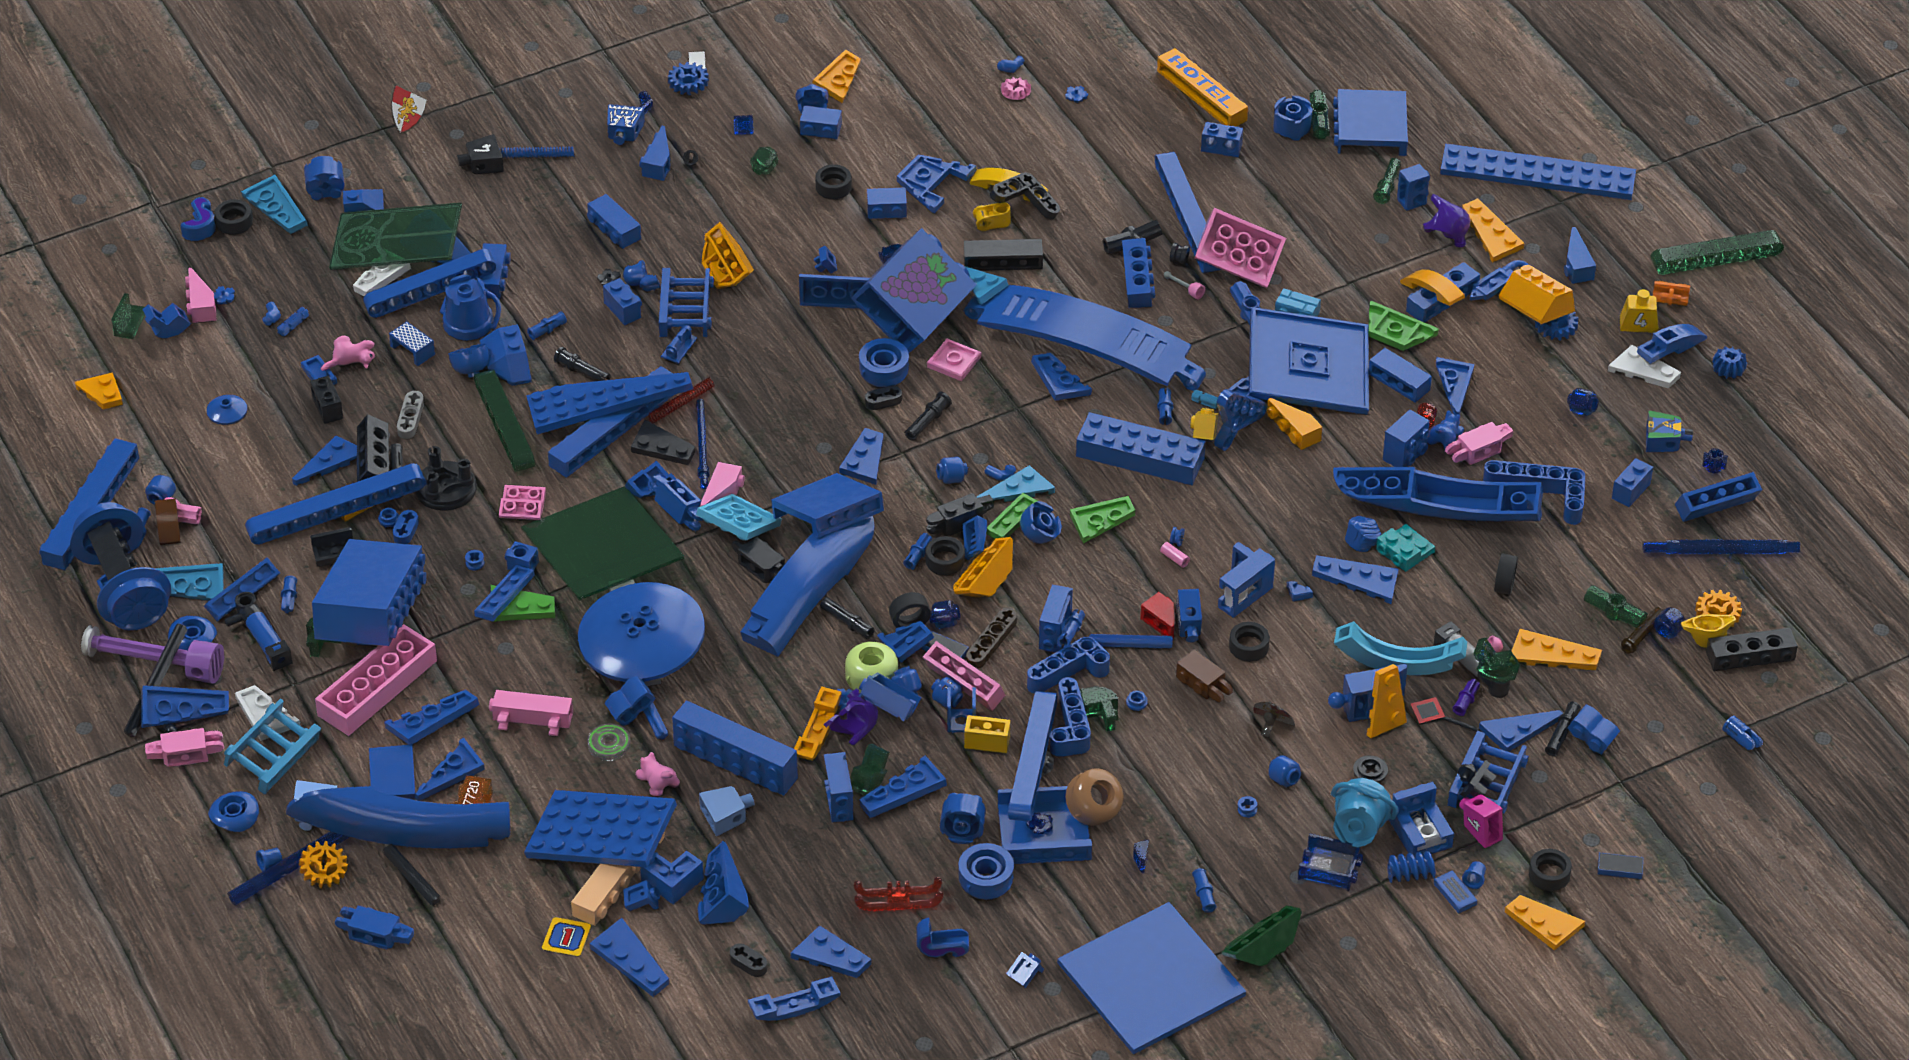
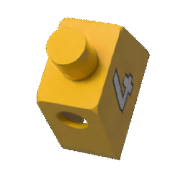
M1644 289L1639 290L1637 295L1627 296L1620 314V331L1657 332L1658 313L1656 297L1649 296V291Z

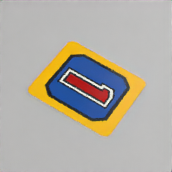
M554 917L542 949L580 956L591 924Z

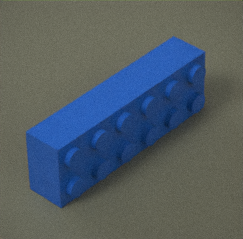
M1089 412L1076 439V457L1193 486L1205 458L1206 441Z
M687 700L672 717L674 746L680 750H685L700 759L713 763L717 767H722L735 775L742 776L754 784H759L783 796L798 779L797 750Z

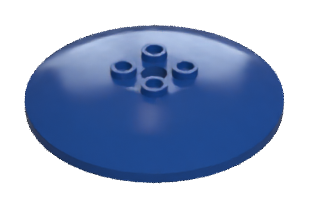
M635 583L617 588L592 604L581 620L578 630V642L585 661L601 675L623 682L638 676L646 682L674 673L685 666L696 655L704 639L705 622L697 602L681 589L662 583ZM639 623L645 624V625L642 626V627H637V626H636V625L639 624Z

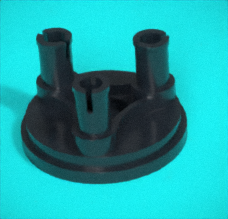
M432 446V453L430 447L428 449V466L422 470L426 485L422 489L415 491L418 500L426 507L440 511L454 510L466 505L472 500L477 490L476 478L471 472L470 461L468 459H461L458 462L443 461L441 459V449L437 446Z

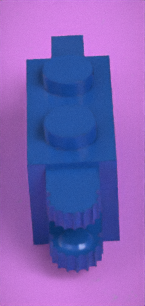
M661 475L653 476L650 486L656 493L654 500L679 524L684 523L693 531L700 530L701 523L698 521H702L703 518L697 516L696 513L701 500L679 479L668 481Z
M357 906L356 909L343 907L340 913L344 918L337 917L334 923L336 927L348 931L350 940L382 949L392 948L395 942L409 944L414 936V929L400 923L399 916L380 912L369 907Z

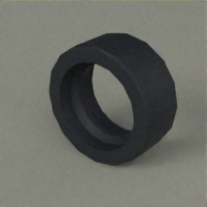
M830 164L823 166L816 173V191L827 199L845 197L852 189V175L850 171L841 165ZM828 179H839L842 180L843 183L838 185L825 184L824 181Z
M238 199L227 200L219 204L215 209L217 228L229 235H236L247 231L253 223L250 205ZM230 214L244 215L237 220L224 219V217Z
M945 536L935 538L928 543L926 547V565L930 571L939 575H952L963 568L965 564V550L959 540ZM941 551H949L956 554L957 557L949 561H942L936 559L933 555Z
M1501 554L1494 592L1511 595L1518 556Z
M909 592L898 596L892 601L889 606V614L896 628L906 627L919 621L925 625L931 617V609L924 595ZM920 608L911 615L900 616L907 609Z
M1256 622L1239 623L1230 632V652L1242 661L1252 662L1262 659L1269 649L1270 636L1268 630ZM1249 636L1259 639L1262 643L1257 646L1248 647L1241 645L1237 640Z
M1542 849L1536 852L1530 861V881L1536 887L1546 891H1557L1566 887L1570 881L1572 869L1570 858L1565 853L1556 849ZM1542 864H1554L1560 867L1563 873L1558 876H1548L1541 873L1537 867Z

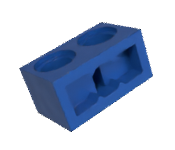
M1206 122L1202 132L1201 151L1239 157L1243 140V128Z
M1420 164L1399 171L1397 200L1406 211L1427 204L1430 175Z

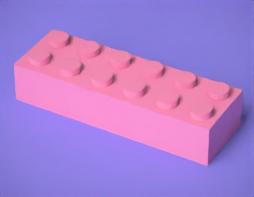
M402 625L397 631L396 638H393L389 646H377L315 698L317 716L346 735H351L437 662L435 644L408 626Z

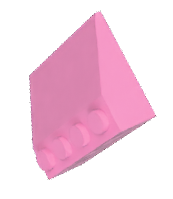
M1214 208L1203 231L1195 259L1267 288L1286 238Z

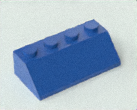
M799 274L800 305L861 309L851 297L870 278Z

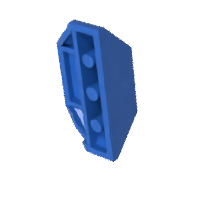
M518 324L497 328L480 340V344L485 343L489 350L487 369L490 372L506 380L512 386L532 382L527 353Z

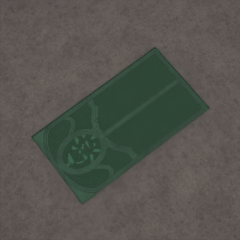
M462 203L341 213L329 268L330 270L452 260Z

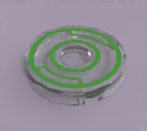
M616 724L597 726L590 732L587 738L588 750L591 755L600 757L604 761L619 759L630 748L629 733L625 728ZM610 740V741H613L614 743H613V744H605L604 742Z

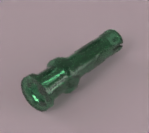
M1398 158L1390 159L1384 177L1379 180L1377 184L1378 189L1373 194L1374 200L1380 204L1388 203L1391 197L1390 193L1394 190V180L1401 166V161Z

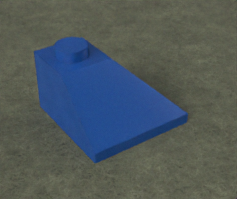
M383 189L343 191L345 215L384 212ZM378 215L374 217L375 219L384 218V215ZM357 217L352 221L371 219V217Z

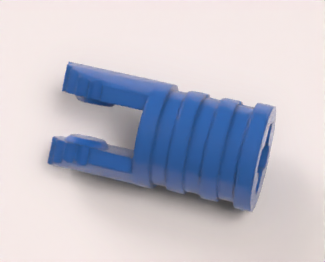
M1735 715L1731 716L1724 723L1722 730L1747 750L1763 745V740Z

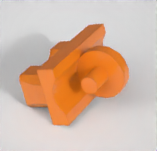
M1655 281L1653 296L1656 297L1657 302L1668 303L1670 306L1672 304L1687 306L1690 285Z

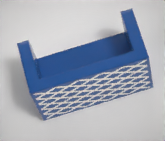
M407 321L389 333L390 346L395 349L402 345L411 351L414 356V364L417 366L435 355L434 340Z

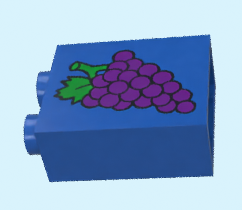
M921 228L879 268L851 299L890 339L902 343L907 348L908 353H910L936 329L977 284L970 278L966 267L955 262L942 249L941 242Z

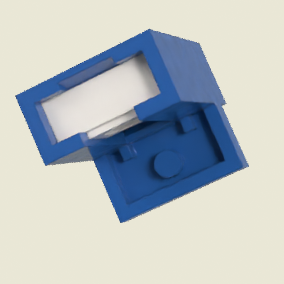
M1240 542L1236 543L1233 546L1232 568L1219 581V587L1221 589L1225 588L1224 595L1218 598V608L1234 618L1271 590L1274 582L1275 559L1260 548L1253 552Z
M1433 782L1420 784L1417 787L1401 790L1393 794L1392 800L1398 807V814L1394 820L1389 819L1407 852L1412 853L1414 857L1417 852H1420L1423 856L1426 851L1433 854L1450 849L1453 845L1454 833L1435 803L1437 788Z

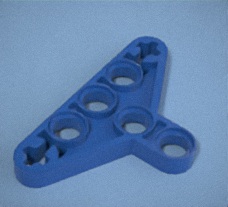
M1228 389L1223 390L1217 399V406L1223 425L1216 436L1214 445L1226 451L1240 429L1264 416L1268 404L1258 398Z

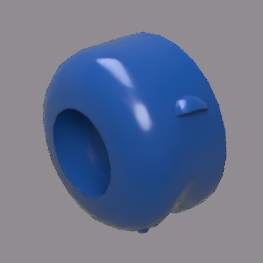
M887 338L875 339L866 343L859 352V371L862 378L869 384L882 388L899 384L905 379L909 371V353L907 348L902 343Z
M981 843L969 847L962 853L958 863L959 882L966 893L975 898L986 900L1000 897L1011 888L1014 879V862L1011 854L1006 849L996 844ZM989 873V874H992V875L983 876V875H980V874Z

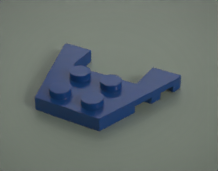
M917 155L897 175V182L932 213H935L944 204V198L932 193V191L949 174L967 181L976 172V165L969 164L968 167L960 165V162L957 161L947 163L942 162L940 158Z

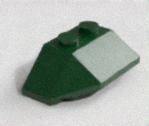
M1286 905L1279 912L1273 913L1259 921L1227 944L1222 951L1223 956L1258 966L1268 964L1270 959L1277 954L1283 953L1294 942L1302 913L1301 909Z

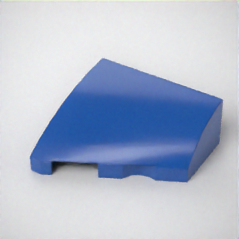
M655 461L645 470L642 469L626 482L625 487L639 498L656 495L650 486L653 476L661 475L668 481L676 478L672 473L668 474L658 461Z

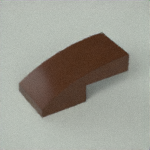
M176 498L155 501L160 545L181 543Z

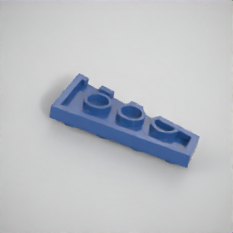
M463 690L440 699V704L425 705L421 707L422 711L412 715L410 712L402 714V719L394 722L391 719L384 721L385 728L410 746L452 722L454 719L471 711V709L479 705V701L476 696L467 690Z

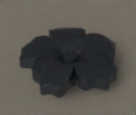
M609 268L605 269L602 274H598L597 279L603 286L619 279L621 274L616 271L612 272Z

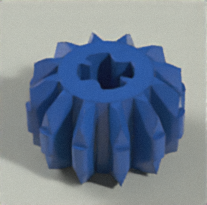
M1724 346L1723 350L1718 349L1712 361L1714 372H1718L1719 376H1726V379L1728 377L1735 379L1736 376H1742L1747 367L1746 354L1741 353V349L1735 350L1733 347L1728 349Z

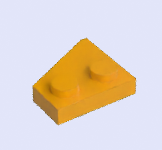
M113 372L75 382L76 389L85 392L87 398L96 402L102 409L123 405Z

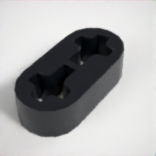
M897 386L875 389L865 394V406L870 410L896 406L902 401V390Z
M738 943L730 948V961L733 965L753 977H761L766 974L767 959L745 944Z

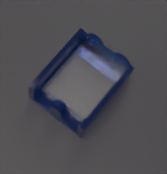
M1309 833L1307 849H1304L1302 863H1299L1298 880H1311L1345 888L1347 891H1350L1352 883L1356 884L1358 878V871L1356 869L1362 866L1364 855L1360 854L1361 847H1353V843L1347 841L1343 843L1338 839Z

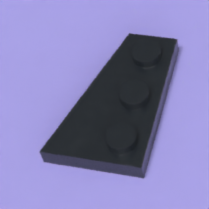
M644 419L631 445V452L689 466L695 453V446Z

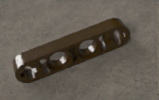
M1003 608L997 613L967 651L966 662L976 669L985 665L1017 624V612L1013 608ZM1000 629L1003 632L995 634L992 632V630ZM984 642L992 644L990 647L981 646Z

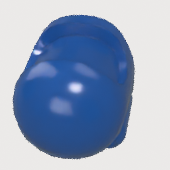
M643 260L639 261L636 265L625 267L623 277L629 286L640 285V288L647 292L661 288L657 275L647 274Z

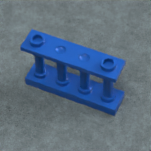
M662 268L659 311L660 337H668V329H672V327H682L685 325L703 327V337H707L708 329H711L712 326L711 317H708L710 288H714V276H710V268H706L705 278H674V276H671L670 268ZM674 286H705L704 292H674V290H671ZM704 300V305H673L670 301ZM673 313H703V319H672L669 315H673Z
M1477 731L1462 765L1473 764L1476 770L1479 769L1484 762L1480 760V754H1488L1514 762L1512 770L1490 764L1488 770L1493 774L1507 778L1505 785L1492 782L1487 788L1501 793L1498 801L1491 798L1488 799L1502 808V814H1505L1509 794L1521 768H1525L1529 756L1526 755L1527 746L1522 745L1517 755L1488 746L1484 742L1486 733ZM1457 774L1449 791L1448 806L1454 808L1457 807L1459 800L1464 798L1460 793L1468 783L1467 781L1462 782L1459 774ZM1471 794L1467 796L1470 799L1474 798Z

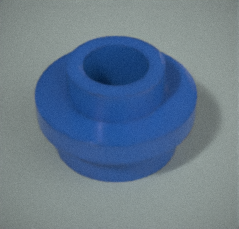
M385 508L380 512L378 517L379 523L384 527H392L396 524L399 514L393 508Z
M1133 691L1127 697L1126 704L1131 710L1140 711L1146 708L1148 699L1143 692Z

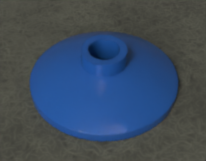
M236 395L216 397L207 406L208 418L212 422L221 425L234 424L242 420L247 413L246 402Z

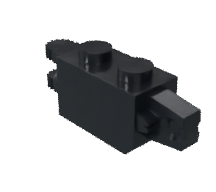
M972 493L937 507L936 512L929 514L926 518L928 524L926 531L928 534L943 532L948 537L963 531L962 524L977 515L983 518V514L993 509L994 500L990 495L977 498Z
M758 537L742 540L743 544L737 540L731 543L732 549L738 554V563L763 583L772 582L785 565L783 555L773 550L768 543L760 540Z

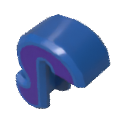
M198 197L191 202L194 209L192 214L195 219L180 224L182 236L190 241H199L210 237L216 229L210 201L204 197Z
M929 917L922 919L916 927L917 947L921 953L929 957H940L948 952H952L954 957H959L968 953L969 934L964 929L932 931Z

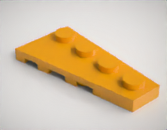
M1520 629L1509 656V661H1513L1514 664L1516 662H1526V665L1535 666L1536 663L1548 664V667L1567 665L1570 669L1596 670L1602 650Z

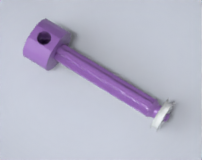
M92 625L85 629L81 642L82 654L84 656L89 655V657H93L98 650L99 652L103 651L158 661L165 646L109 637L104 634L100 635L99 628L97 626L93 628ZM194 640L188 650H177L171 664L185 666V674L189 680L213 684L218 681L223 669L224 648L218 643Z

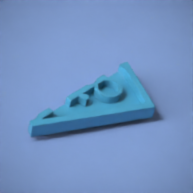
M966 267L970 278L977 284L971 291L981 305L1008 286L1006 278Z
M1029 465L978 495L977 498L990 495L993 500L1004 499V502L1014 501L1022 493L1035 497V493L1048 491L1050 495L1055 493V487Z

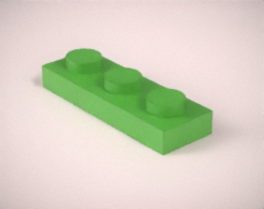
M1022 493L987 527L986 534L994 539L1009 537L1020 526L1022 513L1029 505L1037 502V500Z

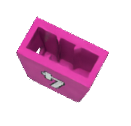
M1478 795L1472 799L1468 797L1463 798L1459 806L1464 811V825L1484 848H1487L1503 840L1502 808L1484 795Z

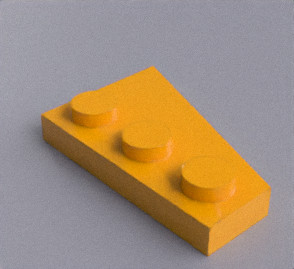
M845 50L813 79L812 84L827 89L829 96L843 104L860 65L861 58Z
M1392 664L1375 672L1372 697H1374L1373 709L1369 713L1371 724L1370 728H1367V736L1370 738L1407 723L1399 670L1396 665Z

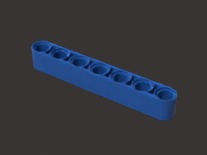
M478 250L371 291L364 296L363 301L371 317H380L445 292V287L449 286V281L457 276L471 275V279L474 280L477 277L487 276L496 270V263L489 250Z

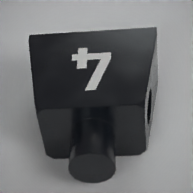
M495 134L467 142L466 154L457 155L458 166L470 165L473 174L504 172L503 157Z

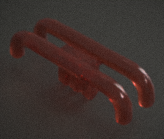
M935 877L933 884L927 886H910L909 881H905L904 886L901 887V882L896 881V887H893L892 882L888 881L886 888H864L859 880L855 881L853 885L855 892L858 893L854 898L855 904L865 911L932 908L939 905L943 900V892L939 890L942 886L941 877ZM935 892V896L931 899L910 900V895H925ZM887 896L888 901L866 902L863 900V897Z

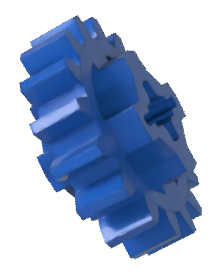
M686 62L685 65L679 63V67L673 66V70H669L668 84H670V89L674 88V92L681 91V95L685 92L688 95H691V92L698 94V90L704 91V86H708L709 74L707 69H703V65L696 66V62L692 63V65H689V62Z
M1576 312L1544 324L1535 321V328H1538V333L1544 332L1543 337L1551 336V340L1554 337H1557L1558 340H1561L1562 337L1569 339V334L1574 336L1575 331L1578 329V317L1575 316Z

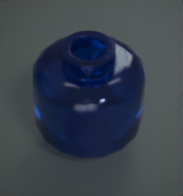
M1576 388L1568 395L1567 403L1571 412L1589 416L1597 410L1599 399L1592 390Z
M952 600L933 603L929 619L930 623H934L938 629L956 626L958 620L961 619L958 604H954Z
M1667 607L1656 617L1654 627L1660 636L1668 639L1674 638L1683 630L1681 622L1686 620L1681 611L1673 607Z

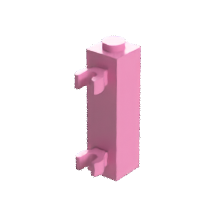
M496 690L494 698L490 699L489 711H492L493 720L499 722L498 730L507 731L509 722L548 726L550 728L549 735L558 736L559 727H570L573 703L572 698Z

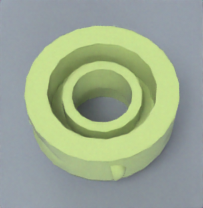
M865 642L855 646L850 650L845 661V678L853 690L856 688L859 690L864 678L867 679L869 675L872 676L878 672L891 680L892 676H894V671L898 670V660L895 652L887 645L879 642Z

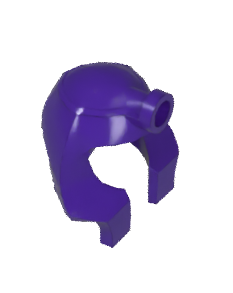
M1432 194L1431 201L1438 208V212L1430 221L1423 224L1424 231L1426 233L1434 230L1441 231L1446 238L1454 240L1456 247H1464L1466 245L1465 234L1470 226L1469 214L1465 209Z
M857 688L847 695L849 698L847 706L839 712L841 716L847 713V719L842 720L839 715L835 714L823 724L826 728L830 726L832 731L853 735L849 741L851 745H856L874 728L878 720L877 706L864 699L865 696L859 697L860 693Z

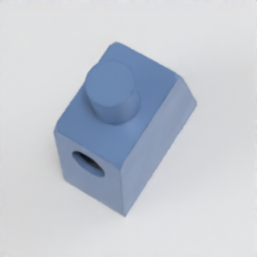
M732 786L699 793L700 809L715 836H719L746 821V808L754 806V800L750 793L739 797L737 791Z

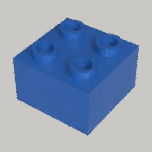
M1408 410L1385 431L1383 461L1394 467L1411 466L1417 457L1427 451V439L1430 433L1429 420L1412 410Z

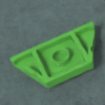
M1370 301L1368 337L1404 351L1438 335L1439 328Z

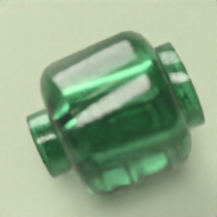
M768 146L758 148L750 158L752 170L758 175L770 174L778 164L777 152Z

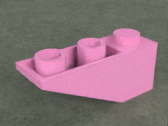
M188 268L189 276H185L186 288H189V290H186L187 302L190 301V303H187V314L192 315L193 323L216 321V305L213 291L192 268Z

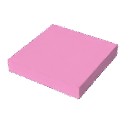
M946 339L928 360L927 368L962 381L981 358V352Z

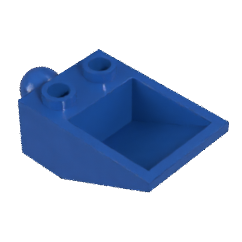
M1407 664L1396 665L1399 670L1403 696L1405 695ZM1380 669L1344 675L1343 694L1340 692L1331 693L1328 697L1329 705L1334 709L1343 707L1349 722L1369 719V713L1373 709L1374 702L1372 691L1375 672Z

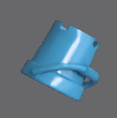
M1366 778L1351 779L1348 782L1337 783L1332 788L1331 796L1335 797L1336 810L1333 825L1335 835L1343 843L1346 841L1353 843V847L1366 846L1371 843L1379 828L1389 819L1394 820L1398 814V807L1391 800L1390 794L1381 784L1374 780Z

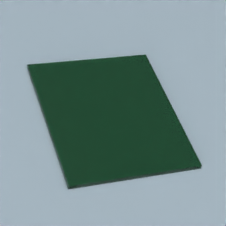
M625 486L521 526V530L534 546L538 548V551L579 601L685 559L683 553Z

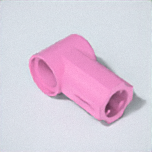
M176 499L178 522L199 524L202 513L201 507L180 504Z

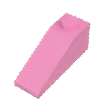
M718 462L700 507L730 494L737 495L739 488L743 487L745 476L742 475V466Z

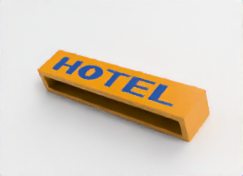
M1174 48L1158 57L1157 72L1220 123L1237 127L1247 121L1248 106L1214 80L1208 73L1199 68L1197 64L1189 60L1183 53Z

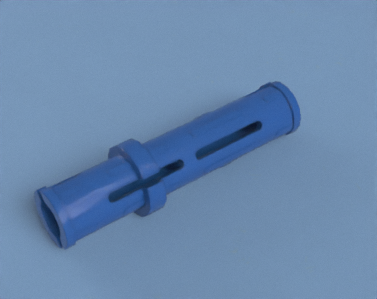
M1075 609L1071 616L1066 619L1065 627L1057 639V644L1060 648L1063 644H1065L1064 649L1068 648L1075 633L1081 629L1082 621L1085 618L1082 610L1078 614L1079 609Z

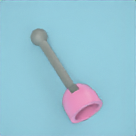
M1169 271L1164 273V278L1172 279L1187 287L1191 297L1198 300L1204 295V285L1197 282L1188 284L1172 276Z

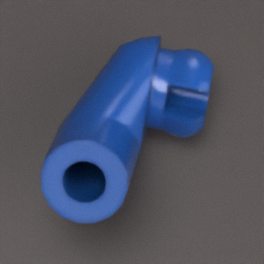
M1017 56L1013 61H999L997 68L999 71L1014 73L1024 63V58Z
M269 302L266 305L268 312L262 321L267 326H271L272 323H276L281 318L280 311L274 302Z
M988 465L985 469V474L1001 481L1014 475L1016 468L1013 465H1006L1005 470H999Z

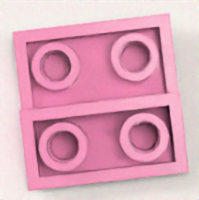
M505 485L503 498H501L499 518L540 520L545 502L546 488Z

